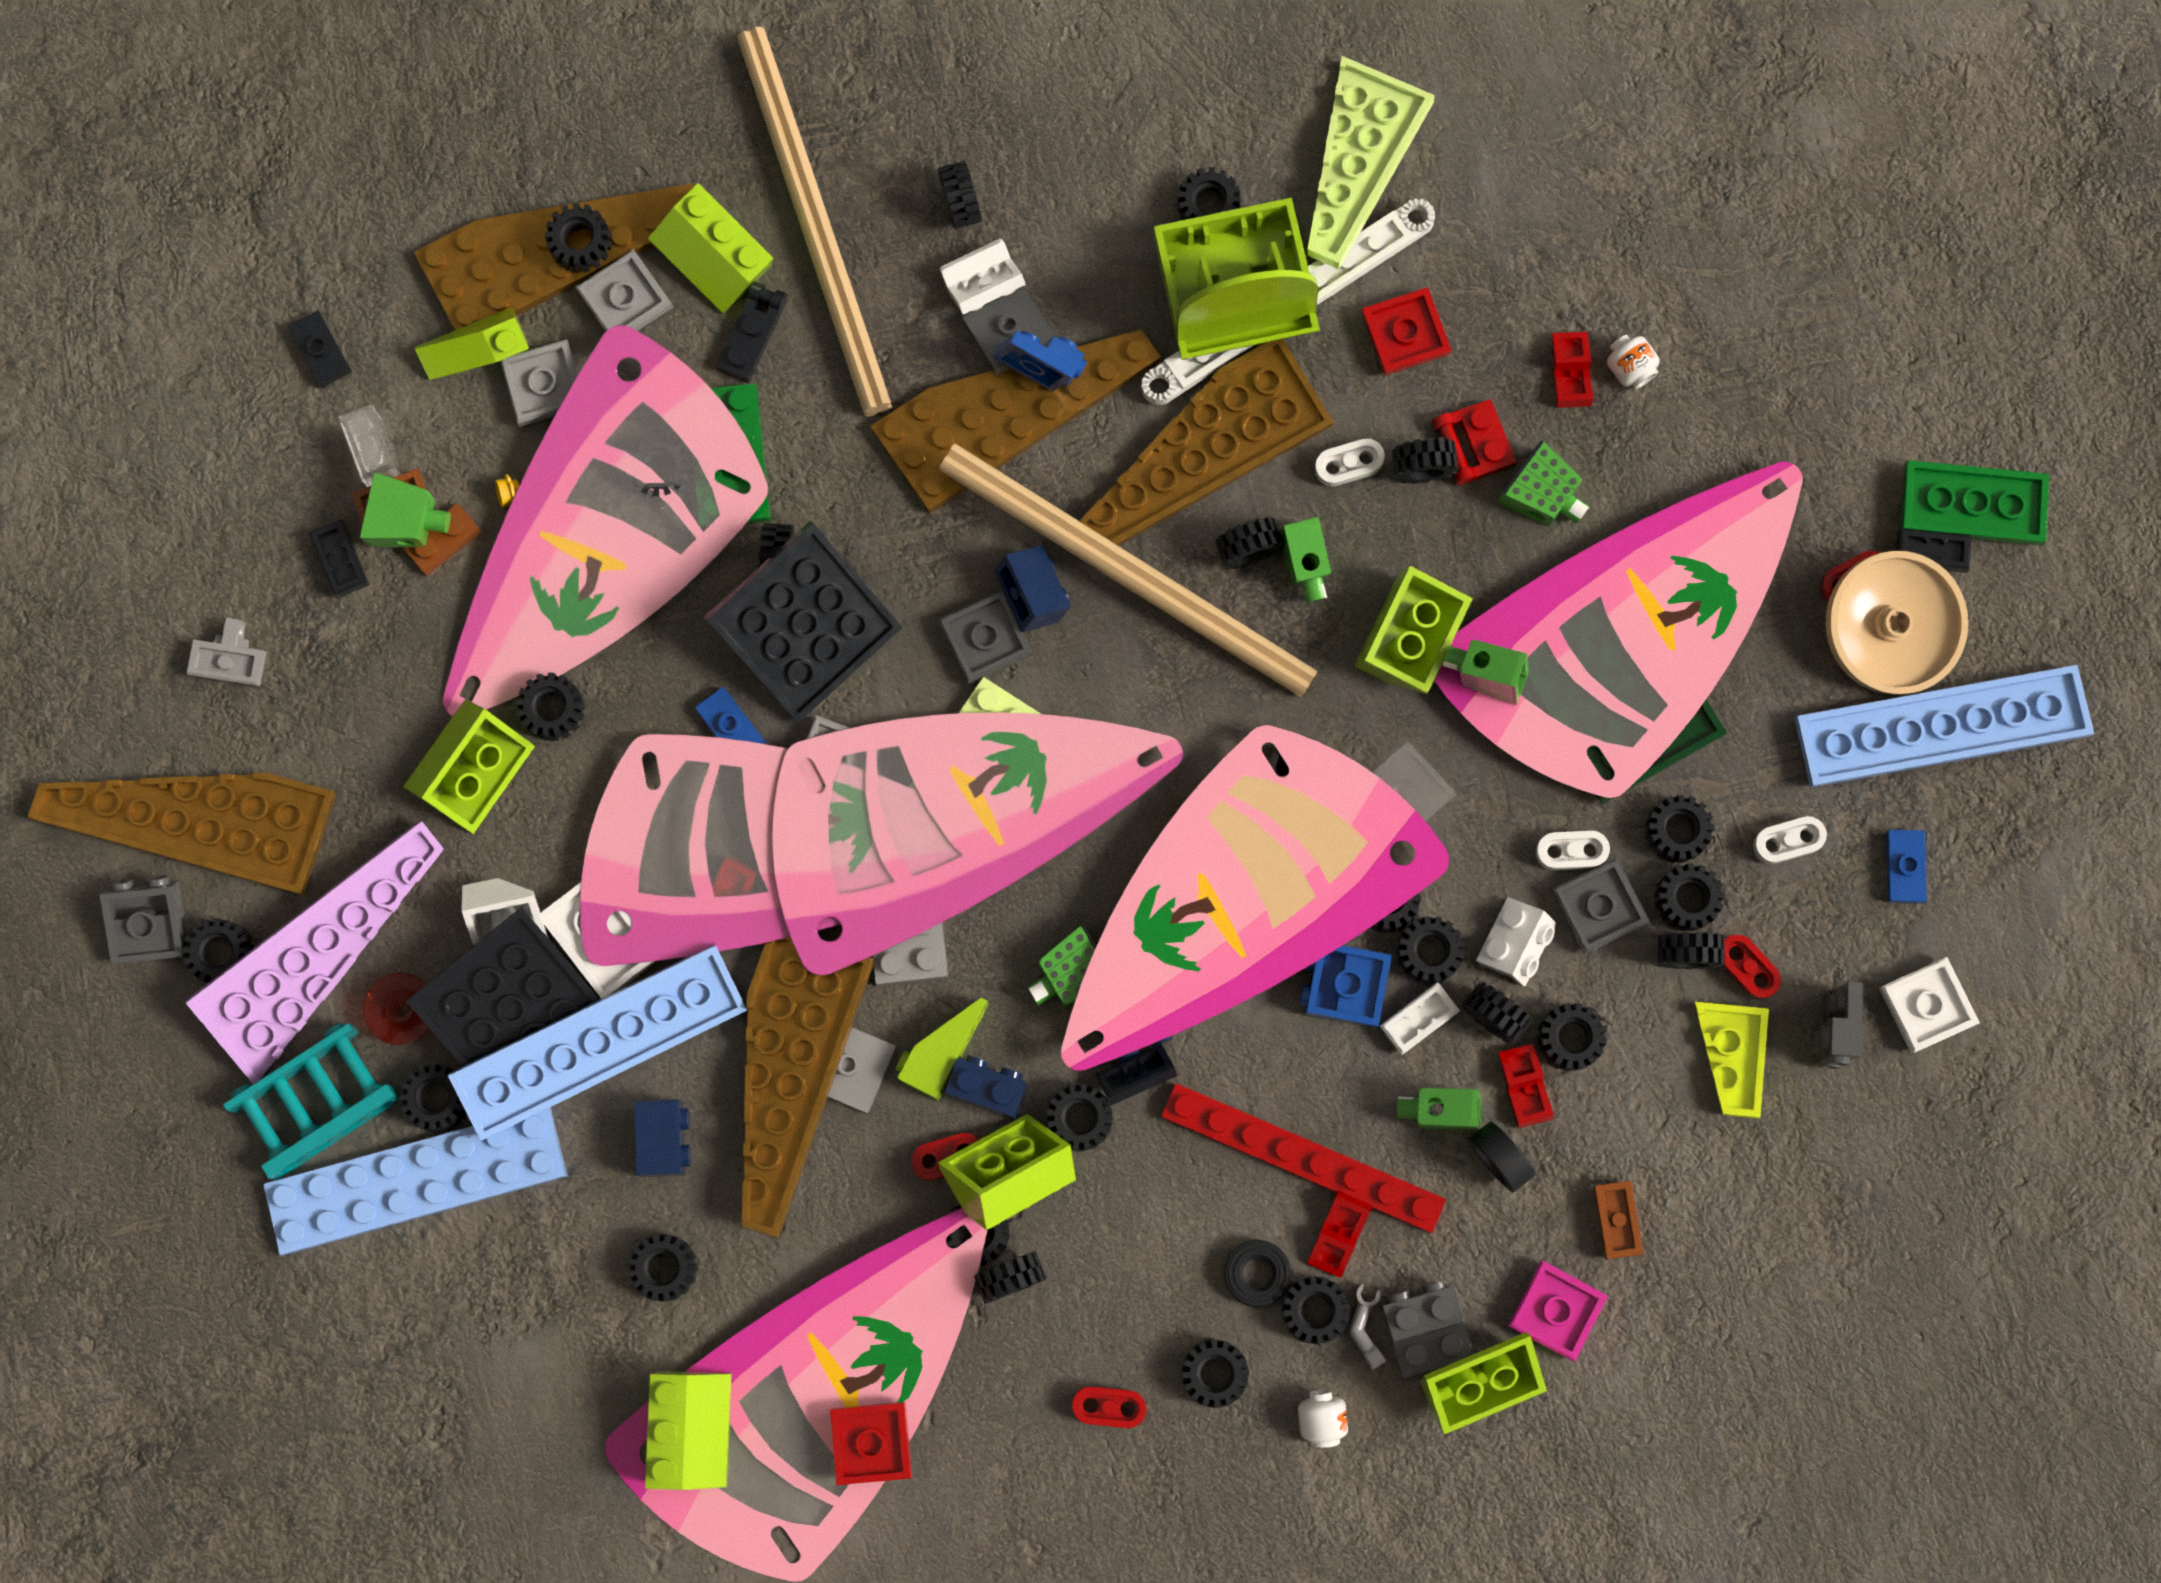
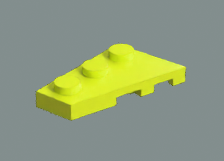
M1695 1002L1722 1115L1760 1119L1769 1009Z

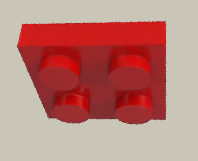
M1428 287L1362 308L1361 314L1384 376L1451 354V347Z
M906 1401L830 1409L836 1486L912 1478Z

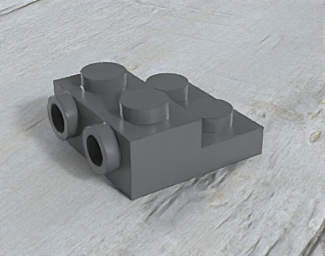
M158 875L147 878V884L133 885L132 879H121L110 882V888H106L99 894L111 965L185 956L182 953V949L186 945L181 921L185 914L179 880L169 881L168 875Z
M1847 982L1833 989L1832 995L1827 996L1826 1016L1831 1018L1816 1025V1030H1812L1810 1037L1811 1052H1815V1061L1819 1062V1068L1841 1069V1066L1850 1065L1851 1060L1862 1056V982Z
M1444 1281L1423 1286L1424 1294L1410 1298L1409 1291L1388 1296L1389 1304L1380 1306L1402 1379L1445 1367L1473 1355L1455 1287L1450 1286L1446 1288Z

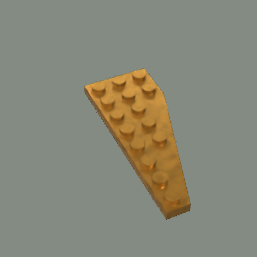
M686 184L580 202L581 208L584 209L586 204L591 206L593 211L597 210L600 212L612 237L610 239L612 247L611 250H607L608 258L606 261L601 258L599 260L601 266L595 268L592 264L589 266L590 271L585 273L582 268H578V273L572 272L570 267L567 270L562 268L559 262L556 263L546 244L545 232H548L546 224L548 220L554 221L552 214L555 211L559 215L562 214L561 207L565 205L475 220L414 251V254L455 330L510 307L513 308L515 315L518 316L581 284L634 249L639 254L653 247L654 245L648 240V237L670 210L694 186L693 184ZM573 204L567 205L569 210L573 209ZM575 227L567 233L566 245L575 250L583 249L590 243L592 234L585 227Z
M1142 329L1078 346L1077 350L1084 353L1083 359L1087 361L1084 370L1077 379L1072 378L1067 386L1062 385L1054 392L1012 368L997 376L992 370L926 389L871 425V431L929 514H931L968 489L941 472L939 468L954 444L959 445L995 469H999L1159 363L1161 356Z
M1281 339L1266 342L1219 368L1205 387L1195 394L1182 412L1172 419L1138 456L1137 461L1116 480L1115 485L1102 499L1100 498L1080 522L1120 546L1331 428L1334 424L1332 418L1285 341Z
M267 772L248 775L220 774V776L140 778V780L126 781L118 779L106 780V782L39 783L27 818L304 896L337 793Z
M791 937L766 942L747 993L746 1003L748 1020L746 1028L747 1065H745L744 1181L742 1185V1226L744 1228L778 1239L780 1237L875 962L873 958H866L831 974L817 975L811 973L803 965Z

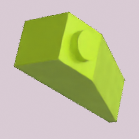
M512 307L415 347V351L429 380L493 364L529 349L524 332Z
M983 998L978 999L917 1043L911 1053L905 1051L895 1069L900 1072L898 1080L939 1101L949 1082L957 1058L961 1059L989 1005L988 1001Z

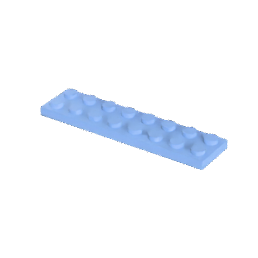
M2077 665L1799 715L1794 719L1810 788L2085 738L2094 734Z
M713 944L449 1073L448 1077L480 1141L727 1021L747 1011L716 945Z
M551 1107L482 1141H480L474 1127L471 1126L265 1183L264 1189L279 1254L285 1256L565 1178L568 1175Z

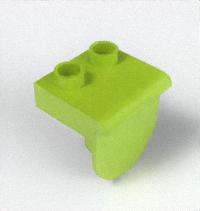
M1292 197L1154 226L1155 249L1181 360L1320 331L1316 316L1318 284L1316 278L1309 273Z

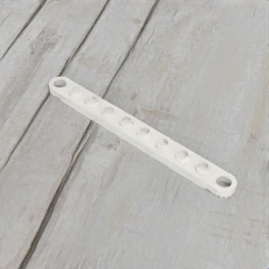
M1424 199L1409 200L1408 203H1405L1395 211L1393 210L1361 231L1340 269L1319 260L1309 265V273L1316 278L1318 284L1317 305L1427 234L1432 229L1435 221L1433 206L1428 201H1424ZM1419 210L1426 214L1427 220L1422 225H1416L1415 223L1413 225L1412 222H1409L1408 214ZM1256 345L1181 360L1179 351L1165 359L1164 362L1144 374L1142 379L1143 396L1152 404H1166ZM1161 378L1168 382L1169 389H1167V392L1157 395V393L1154 394L1150 390L1149 385L1153 380Z

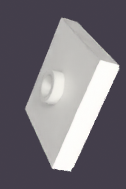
M1947 957L1879 987L1911 1054L1980 1023Z

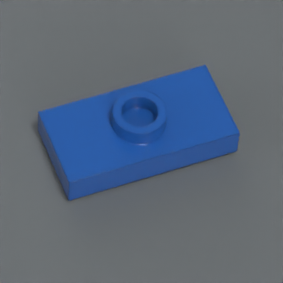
M724 686L695 707L717 738L766 744L765 740Z
M1925 830L1886 831L1887 903L1924 904L1927 902Z

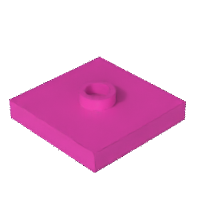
M1541 1260L1507 1327L1520 1334L1528 1332L1531 1340L1575 1362L1608 1295Z

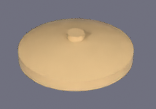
M1889 551L1859 561L1839 579L1827 605L1826 635L1835 660L1842 670L1855 682L1878 693L1890 695L1909 694L1935 685L1954 668L1966 644L1968 612L1959 586L1942 566L1917 553Z

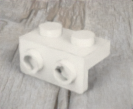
M1002 239L993 241L940 267V272L948 292L962 314L976 311L982 308L984 304L1001 296L1010 295L1016 289L1026 285L1022 273L1010 258Z
M1507 897L1476 961L1481 966L1509 976L1518 984L1526 986L1529 978L1534 976L1538 969L1539 958L1545 946L1554 937L1556 922L1544 910Z

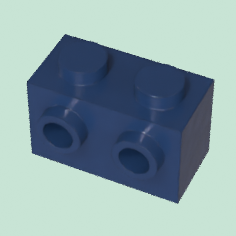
M1042 545L1006 554L994 569V573L1022 632L1058 623L1071 608L1068 594L1061 587L1055 574L1054 564L1047 557Z
M967 1055L966 1061L957 1058L945 1090L946 1096L1016 1120L1027 1089V1082L1021 1081L1022 1074L1004 1067L1001 1068L1000 1073L987 1069V1061Z
M679 1099L634 1102L636 1176L641 1178L684 1176L685 1167L691 1166L690 1144L684 1145V1130L690 1129L689 1108H683V1102Z

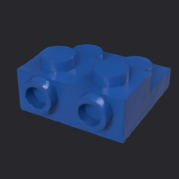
M1026 331L1014 332L998 345L993 355V358L1052 392L1062 385L1067 386L1072 378L1077 379L1087 363L1083 359L1084 353L1077 350V345L1071 340L1053 336L1041 345L1038 337Z
M1344 945L1340 946L1317 962L1306 967V970L1313 972L1310 985L1303 984L1299 1006L1306 1007V1016L1378 1028L1392 955Z

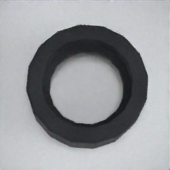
M1488 1122L1468 1139L1470 1146L1483 1164L1510 1192H1516L1535 1176L1532 1165L1522 1151L1494 1122Z

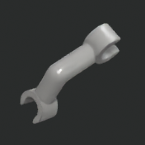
M1362 1284L1356 1291L1358 1303L1349 1326V1334L1371 1369L1374 1370L1385 1363L1386 1360L1373 1344L1364 1328L1371 1308L1380 1299V1290L1377 1291L1373 1301L1366 1302L1361 1297L1364 1284Z

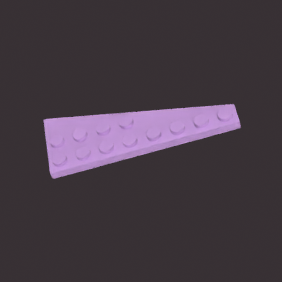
M421 820L185 1001L253 1085L262 1079L261 1077L272 1063L284 1052V1048L307 1023V1019L322 1000L326 999L357 960V956L369 941H372L380 927L392 912H395L403 898L444 850Z

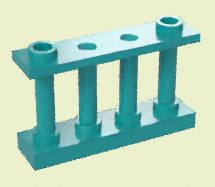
M339 1023L331 1027L324 1033L325 1039L254 1085L245 1084L237 1088L230 1094L232 1099L223 1104L227 1111L236 1114L244 1110L269 1150L268 1158L270 1160L261 1166L268 1178L274 1180L281 1179L399 1102V1093L395 1087L388 1084L384 1086L381 1083L376 1084L349 1041L360 1034L356 1026L349 1023L344 1026L343 1023ZM335 1049L338 1050L364 1091L362 1094L363 1100L352 1107L350 1104L344 1103L318 1061ZM304 1069L307 1070L333 1112L330 1115L332 1120L321 1127L319 1124L314 1125L287 1080ZM274 1089L301 1131L299 1135L301 1140L291 1147L281 1143L256 1102Z

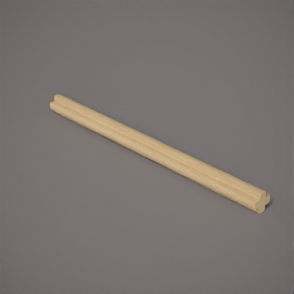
M755 27L751 31H742L737 36L738 43L864 416L870 417L878 412H886L892 408L891 401L765 29L763 27Z
M954 444L942 461L939 468L944 474L1299 697L1303 696L1318 672L959 445Z

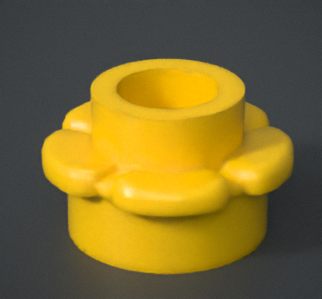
M505 474L503 479L495 480V491L501 508L511 506L520 487L518 480H511L508 474Z

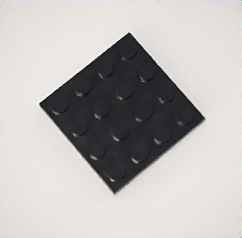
M811 521L703 617L797 723L805 718L903 628L819 528Z
M520 906L410 996L406 1002L463 1067L601 999L524 908Z

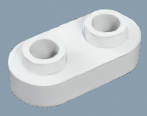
M1361 439L1327 449L1316 460V477L1324 485L1339 486L1372 476L1382 468L1385 458L1384 450L1373 439ZM1362 455H1368L1372 458V462L1370 464H1363L1359 458ZM1328 465H1335L1338 467L1339 472L1330 474L1327 472L1326 467Z
M1806 816L1763 829L1755 837L1753 849L1756 856L1762 862L1777 864L1816 852L1824 845L1827 832L1820 820ZM1801 831H1807L1811 835L1810 842L1801 840ZM1766 841L1775 842L1777 845L1776 852H1770L1766 849Z
M1597 831L1549 833L1539 841L1536 847L1538 862L1549 870L1596 868L1608 858L1610 852L1608 840ZM1584 846H1593L1596 851L1595 856H1587L1583 850ZM1556 847L1560 852V856L1558 858H1551L1547 852L1548 848Z

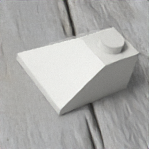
M499 878L462 886V914L473 945L520 906L524 908L548 937L533 891Z

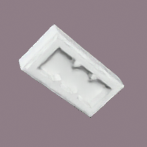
M1437 982L1379 1027L1402 1056L1460 1012V1010Z

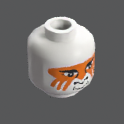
M1624 335L1610 346L1613 352L1607 359V365L1622 386H1634L1635 389H1638L1658 374L1656 368L1659 365L1660 359L1644 337L1636 336L1630 339L1628 335Z
M1331 1390L1311 1391L1309 1393L1310 1398L1303 1400L1298 1406L1300 1434L1305 1440L1310 1441L1313 1447L1336 1446L1340 1444V1439L1346 1436L1348 1432L1346 1403L1340 1397L1332 1396Z

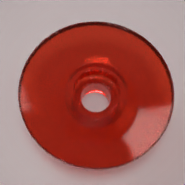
M405 972L391 973L377 980L367 992L363 1004L364 1020L370 1032L381 1041L393 1045L410 1044L423 1037L429 1028L406 1000L423 987L426 982L416 975ZM407 1004L409 1007L408 1013L400 1017L397 1014L398 1006Z

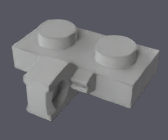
M226 618L223 636L216 635L214 642L193 639L187 675L260 687L267 652L249 648V640L244 639L245 622Z

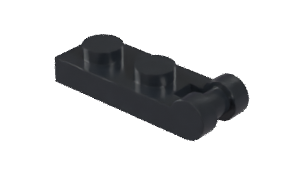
M757 281L752 283L745 304L716 365L719 372L750 384L786 304L787 293L780 290L770 291L765 289V284ZM760 302L770 305L767 313L757 310Z

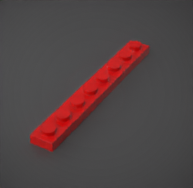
M1177 1083L1174 1085L1161 1116L1163 1119L1335 1193L1341 1191L1372 1205V1209L1431 1234L1446 1201L1443 1197Z

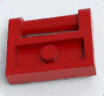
M1491 399L1452 413L1439 415L1432 420L1435 431H1440L1444 440L1449 438L1455 441L1459 471L1454 475L1457 485L1470 483L1516 465V459ZM1461 424L1477 464L1475 467L1468 466L1453 428L1456 425Z

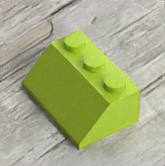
M699 183L670 210L648 237V240L722 314L751 287L754 281H757L772 266L774 259Z
M1412 566L1405 568L1398 573L1354 666L1386 683L1427 694L1473 598Z
M465 699L403 787L474 834L535 746L490 712Z
M1029 1114L1020 1117L938 1162L939 1169L965 1214L985 1230L1000 1224L1002 1221L1076 1180L1070 1144Z
M1528 1332L1428 1373L1420 1380L1428 1406L1444 1435L1547 1391L1531 1336Z
M657 1371L650 1374L645 1489L691 1490L727 1487L732 1373Z

